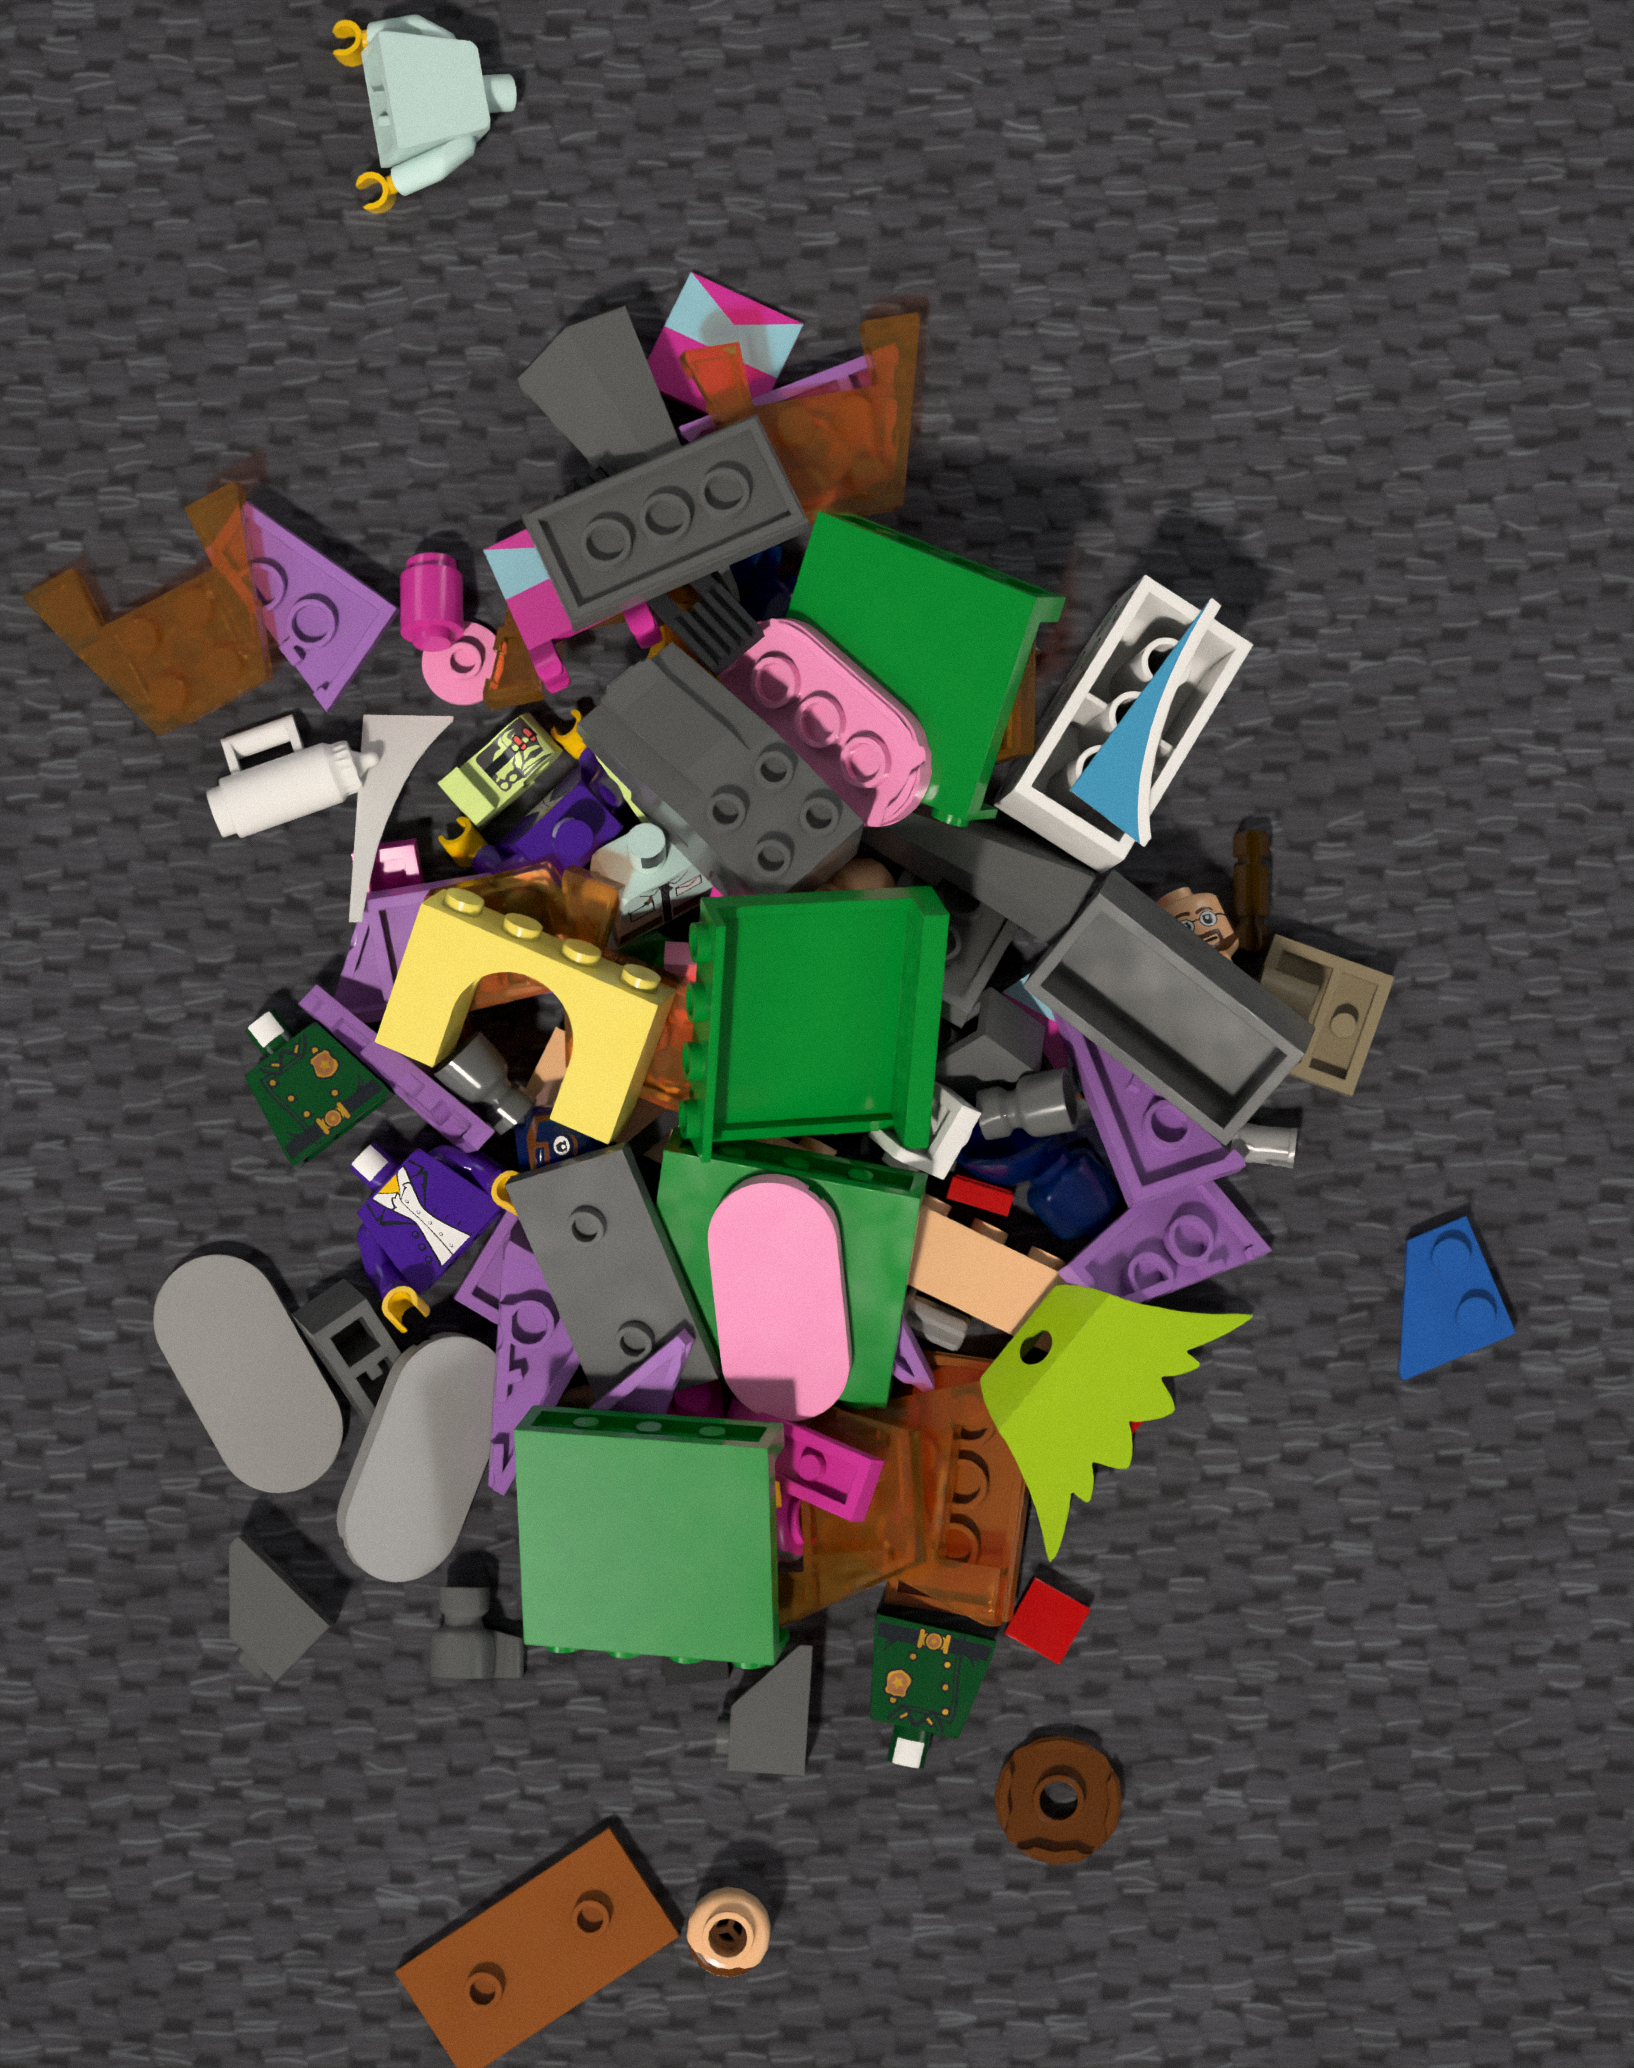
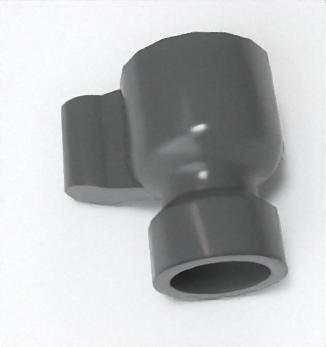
M480 1030L472 1034L453 1053L433 1067L435 1069L433 1075L459 1102L465 1105L478 1104L484 1108V1119L499 1135L512 1128L537 1102V1099L523 1084L512 1083L507 1076L509 1071L507 1058Z
M1061 1067L1026 1074L1020 1078L1016 1088L1009 1091L1001 1086L977 1090L976 1109L981 1112L978 1120L985 1139L992 1140L1008 1137L1016 1128H1023L1033 1137L1075 1131L1078 1128V1109L1075 1092L1078 1091L1079 1085L1074 1067Z
M439 1586L438 1609L445 1615L443 1625L434 1630L431 1636L430 1677L454 1679L524 1678V1639L490 1630L483 1624V1616L490 1608V1587Z

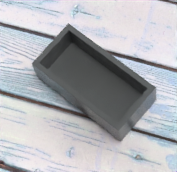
M1114 869L1071 920L1067 928L1039 959L1023 985L1024 989L1225 1146L1303 1058L1316 1029Z

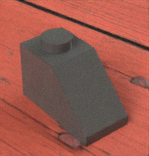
M990 987L982 992L962 1028L944 1018H940L935 1081L951 1088L963 1099L976 1100L977 1090L1001 1086L1007 1091L1013 1090L1022 1076L1040 1072L1045 1026Z
M245 1533L238 1536L229 1545V1637L239 1646L234 1656L253 1676L262 1680L268 1675L274 1682H277L325 1635L336 1621Z
M799 1641L776 1661L774 1666L772 1665L732 1700L731 1716L718 1715L716 1754L728 1755L727 1771L805 1776L813 1641Z

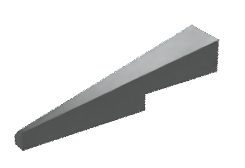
M625 306L566 327L518 378L522 394L528 400L532 399L550 419L553 428L563 438L567 437L594 470L598 467L597 461L603 458L618 474L681 447ZM729 566L710 574L737 602L741 601L737 584Z
M919 804L911 814L897 823L882 827H863L861 841L936 888L944 877L1050 946H1052L1071 922L1097 875V871L1053 843L977 820H971L968 827L950 825L932 817L933 807Z

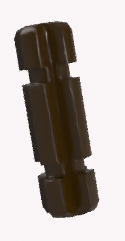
M1240 830L1233 836V858H1238V865L1233 867V917L1238 918V925L1234 929L1239 940V946L1235 952L1242 954L1263 953L1269 947V926L1264 925V918L1269 916V866L1264 865V859L1269 857V835L1266 831Z

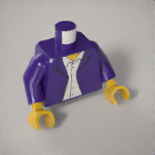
M573 709L570 711L576 718V724L569 733L564 735L554 726L551 729V736L575 759H579V765L494 846L488 845L470 819L464 816L456 819L464 830L461 836L454 840H446L442 835L438 837L439 842L458 866H472L473 870L478 874L491 872L495 881L507 896L522 898L534 890L539 893L560 889L592 859V855L599 848L607 845L624 827V811L622 807L626 800L618 784L609 777L595 754L583 743V739L577 733V723L584 718L578 710Z
M374 1141L349 1167L374 1192L357 1212L362 1220V1224L358 1229L356 1237L366 1277L382 1300L384 1316L401 1333L408 1331L402 1324L404 1312L408 1308L416 1306L425 1317L429 1315L430 1308L419 1295H425L504 1210L518 1217L505 1184L510 1176L520 1173L513 1170L510 1171L485 1152L474 1151L466 1153L458 1147L442 1144L429 1152L417 1148L400 1165L386 1150Z

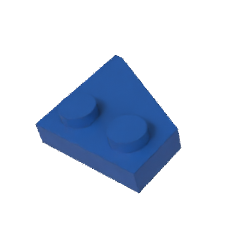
M1466 1216L1405 1240L1404 1290L1401 1298L1400 1321H1402L1400 1356L1397 1365V1373L1400 1380L1404 1381L1516 1334Z

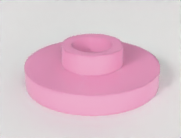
M464 621L463 636L459 640L452 642L448 649L438 652L423 651L422 671L428 686L439 698L451 704L473 705L482 702L498 689L504 678L506 658L502 645L490 630L477 623Z

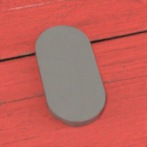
M228 1255L202 1256L180 1266L168 1277L158 1293L153 1315L154 1331L164 1356L223 1461L239 1480L265 1492L287 1493L315 1483L332 1468L339 1454L344 1436V1414L335 1392L274 1284L258 1267Z
M441 1332L428 1336L431 1339L423 1341L418 1346L413 1344L395 1361L384 1384L338 1505L336 1522L339 1537L343 1539L344 1547L348 1551L346 1553L356 1566L380 1580L388 1582L411 1581L428 1574L446 1559L457 1542L489 1459L496 1354L485 1344L461 1333Z

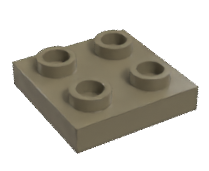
M1274 934L1257 982L1316 1028L1306 1054L1288 1075L1341 1095L1352 1097L1395 977Z

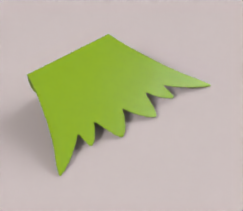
M1055 1285L980 1378L983 1399L988 1412L1012 1452L1031 1494L1042 1529L1049 1563L1056 1557L1063 1538L1070 1508L1071 1494L1074 1493L1086 1503L1091 1500L1094 1485L1092 1463L1095 1462L1116 1469L1129 1468L1133 1450L1132 1432L1129 1422L1160 1419L1174 1412L1173 1399L1161 1378L1163 1376L1181 1375L1197 1369L1200 1363L1188 1354L1187 1351L1233 1331L1253 1318L1252 1314H1207L1176 1311L1137 1303L1080 1285ZM1045 1330L1048 1331L1052 1337V1347L1048 1355L1039 1363L1032 1365L1024 1363L1022 1358L1033 1348Z

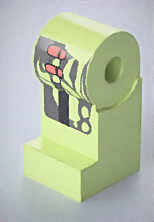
M526 712L508 724L491 742L460 768L456 767L438 782V785L481 832L535 783L533 780L560 756L563 749L529 712Z

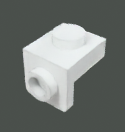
M934 1081L928 1148L905 1149L901 1146L895 1133L890 1130L882 1131L879 1129V1131L870 1132L868 1136L885 1150L882 1160L890 1167L916 1172L921 1170L944 1180L961 1148L968 1142L981 1112L951 1088Z

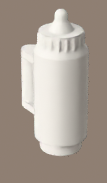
M291 714L221 739L231 775L220 778L219 786L206 790V794L222 837L237 833L240 838L344 802L349 795L357 793L358 789L363 788L361 777L369 767L378 764L379 755L374 751L366 753L352 751L348 741L344 740L333 744L322 742L304 748L294 716ZM291 742L294 753L242 770L239 759Z

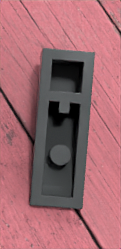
M343 1278L291 1315L324 1366L368 1427L388 1374L395 1361L401 1355V1352L368 1300Z

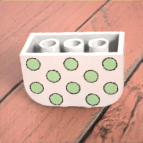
M1144 575L1114 604L1083 649L996 794L993 805L1100 874L1122 862L1135 840L1071 792L1070 789L1200 614L1201 610L1147 575ZM1213 619L1203 636L1172 700L1160 737L1152 772L1149 817L1253 646L1252 643Z

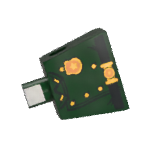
M272 1009L245 1030V1033L265 1057L264 1061L245 1075L246 1081L284 1154L293 1167L302 1168L395 1096L394 1092L317 1022L312 1023L295 1035L277 1010Z
M876 1610L873 1636L870 1719L894 1725L887 1761L907 1767L924 1769L932 1733L950 1738H959L994 1654L997 1643L995 1637Z

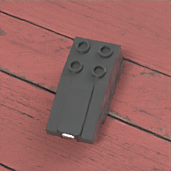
M673 641L652 659L648 657L644 662L639 661L634 666L631 665L607 686L605 695L601 698V703L577 723V733L583 739V743L631 791V801L654 825L663 831L667 839L710 881L722 896L815 892L857 854L865 822L772 727Z

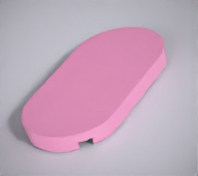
M771 618L766 621L757 622L765 636L719 674V682H724V687L772 727L865 822L864 827L891 825L911 814L925 796L932 774V753L925 730L919 720L813 626L792 618Z
M763 1174L745 1179L732 1188L731 1193L726 1195L717 1207L708 1230V1249L721 1365L725 1380L732 1393L750 1410L757 1414L764 1412L787 1421H800L823 1413L838 1400L847 1384L852 1367V1345L840 1228L832 1207L823 1197L820 1200L815 1193L809 1191V1185L787 1175Z

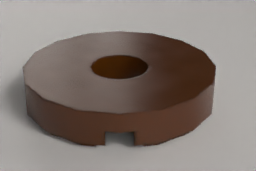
M1062 1734L1037 1737L1016 1749L1000 1769L994 1791L997 1820L1008 1840L1029 1858L1052 1865L1080 1862L1092 1855L1104 1842H1107L1116 1830L1122 1808L1119 1779L1106 1756L1088 1742ZM1057 1781L1069 1784L1075 1790L1077 1797L1076 1805L1072 1812L1061 1818H1054L1045 1814L1039 1803L1042 1790L1048 1784Z

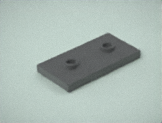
M757 414L521 515L523 524L574 632L810 531L809 521Z
M628 1141L510 1176L505 1187L596 1401L684 1328L695 1341L675 1392L718 1380L722 1367Z

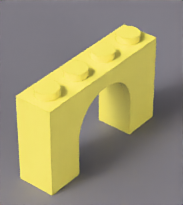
M460 888L442 889L423 901L375 1042L430 1067H434L454 1052L473 995L484 976L498 972H514L532 977L548 987L561 1001L569 1016L573 1032L571 1059L550 1119L603 1143H611L629 1125L677 989L661 983V977L651 969L635 964L621 966L601 957V950L591 943L579 939H566L564 941L542 931L543 926L533 918L517 913L504 915L483 906L484 900L480 896L468 890Z

